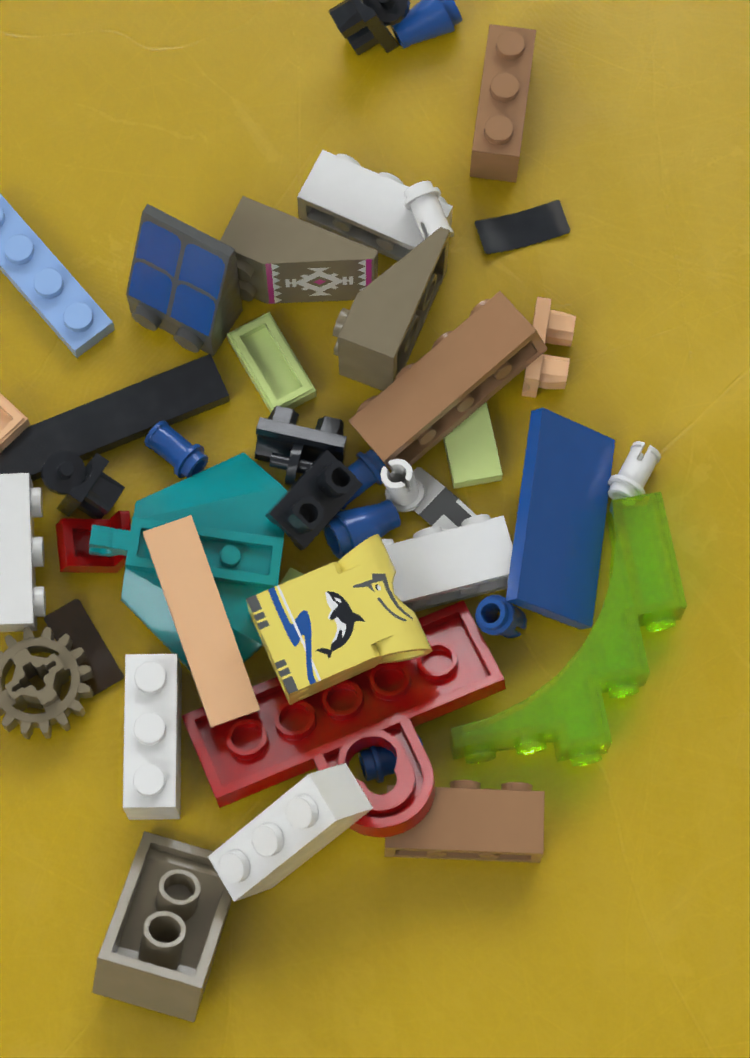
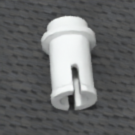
M422 181L405 190L406 200L404 201V207L412 211L423 240L440 227L450 230L449 237L454 236L453 229L450 228L438 199L441 196V191L438 187H433L431 181Z
M633 442L617 475H612L608 481L610 485L608 490L609 497L622 506L633 507L636 502L643 500L646 495L643 488L654 467L661 459L659 451L649 445L645 455L641 453L645 442Z
M403 459L390 460L388 464L392 472L389 473V470L383 466L380 474L381 480L386 487V500H390L398 512L413 511L419 507L424 499V486L413 475L412 467L407 461Z

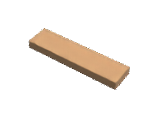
M192 515L143 531L149 554L210 728L259 711L260 708Z

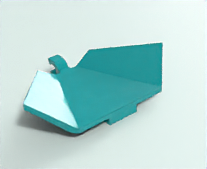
M243 452L136 501L130 531L92 525L89 554L108 557L126 556L121 601L173 654L178 655L179 660L190 671L149 554L143 531L192 515L242 660L245 663L263 647L249 614L246 599L278 586L284 531L273 524L265 515L287 490Z

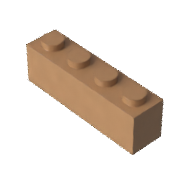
M499 291L491 299H485L478 303L471 311L469 318L455 330L442 334L434 342L432 349L420 360L401 369L396 375L394 382L378 396H372L365 400L358 408L357 414L349 422L390 470L388 462L393 459H403L412 466L543 354L547 347L537 330Z

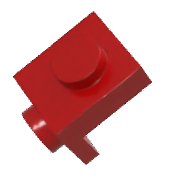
M117 511L110 519L62 518L55 525L60 572H119L125 566L126 556L108 557L89 554L92 525H99L130 531V512Z

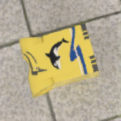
M375 534L361 542L338 562L327 564L246 599L251 619L289 705L372 669L378 664L410 660L432 652V648L416 613L394 594L393 581L396 570L379 534Z

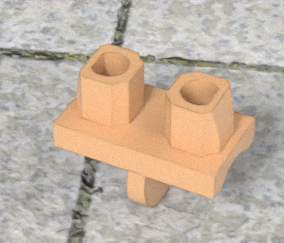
M537 297L532 326L537 330L544 344L549 343L571 347L576 316L550 310L552 299ZM541 354L526 367L522 396L536 398L538 388L565 389L570 358Z

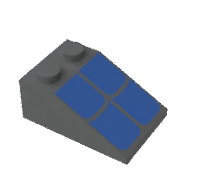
M147 204L141 215L126 291L133 319L149 330L156 331L160 328L174 335L175 341L191 352L198 353L202 350L214 356L243 310L235 249Z

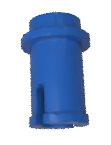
M165 420L155 424L146 435L145 445L174 467V474L179 478H188L202 472L208 463V457L204 454V447L200 444L192 445L171 428Z
M372 449L365 454L359 451L356 454L357 460L347 467L363 485L341 508L342 510L373 484H383L380 474L383 466L386 467V465Z
M501 595L485 597L479 603L475 614L476 623L481 631L489 635H502L512 639L519 637L521 633L515 628L518 626L525 630L527 627L526 614L522 609L506 602V598Z
M372 746L358 752L360 766L366 781L375 779L377 783H382L384 776L394 774L397 758L388 749Z

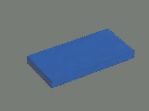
M545 408L531 411L505 601L580 630L592 628L609 496L608 490L610 488L608 481L612 472L615 439Z

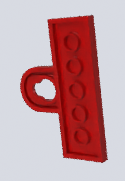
M464 600L418 618L432 648V652L427 655L400 662L378 664L372 669L289 705L278 678L274 677L252 686L260 708L259 711L210 728L203 707L181 715L219 808L315 768L317 771L344 763L349 767L350 760L357 752L363 748L377 746L388 749L397 758L394 773L397 777L396 785L390 792L380 795L372 793L364 782L356 779L373 809L349 828L370 837H391L402 834L420 823L433 804L436 786L431 762L414 727L506 689L505 679Z

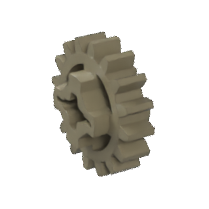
M30 627L24 628V640L17 642L9 634L5 636L8 649L4 653L0 651V716L5 714L2 721L4 729L10 732L20 724L21 734L26 739H30L34 728H40L46 739L51 738L52 725L58 723L65 731L71 729L67 717L71 713L83 717L86 713L79 702L80 698H93L92 688L83 683V681L94 677L91 666H79L87 658L82 647L70 651L73 641L68 634H64L56 642L51 627H45L41 638H35ZM45 652L52 655L43 658L32 656L31 653ZM14 664L13 679L5 685L8 671ZM36 675L44 680L46 685L38 691L30 682V679ZM69 676H71L69 691L64 700L61 701L59 698L62 685L70 681ZM28 707L45 710L44 713L30 714L22 711Z

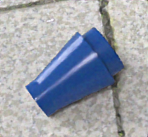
M420 0L409 10L405 19L390 27L400 46L406 49L413 44L454 32V26L462 22L463 19L454 0Z
M387 499L378 504L339 511L323 528V532L329 548L337 558L341 559L369 537L375 534L383 537L389 531L400 527L401 521L396 507Z

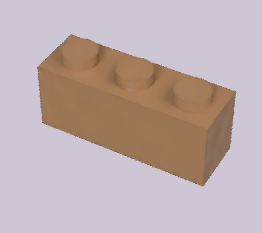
M489 24L469 177L516 183L536 30Z
M455 780L450 782L449 787H436L433 804L420 823L402 834L385 837L384 857L540 863L544 848L545 791H532V785L523 782L501 784V790L481 789V783L472 780ZM387 785V793L393 790L395 785Z

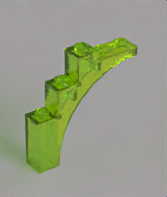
M661 492L611 501L607 514L611 548L608 590L601 613L583 646L556 677L526 700L490 718L451 728L449 742L453 760L465 758L467 764L483 763L495 759V752L516 749L517 755H529L546 750V743L551 742L554 744L557 762L570 760L572 766L596 763L602 759L601 754L608 752L612 739L602 693L608 692L610 698H622L639 692V687L645 685L650 674L640 627L645 626L646 631L649 632L669 629L676 625L677 620H681L687 607Z

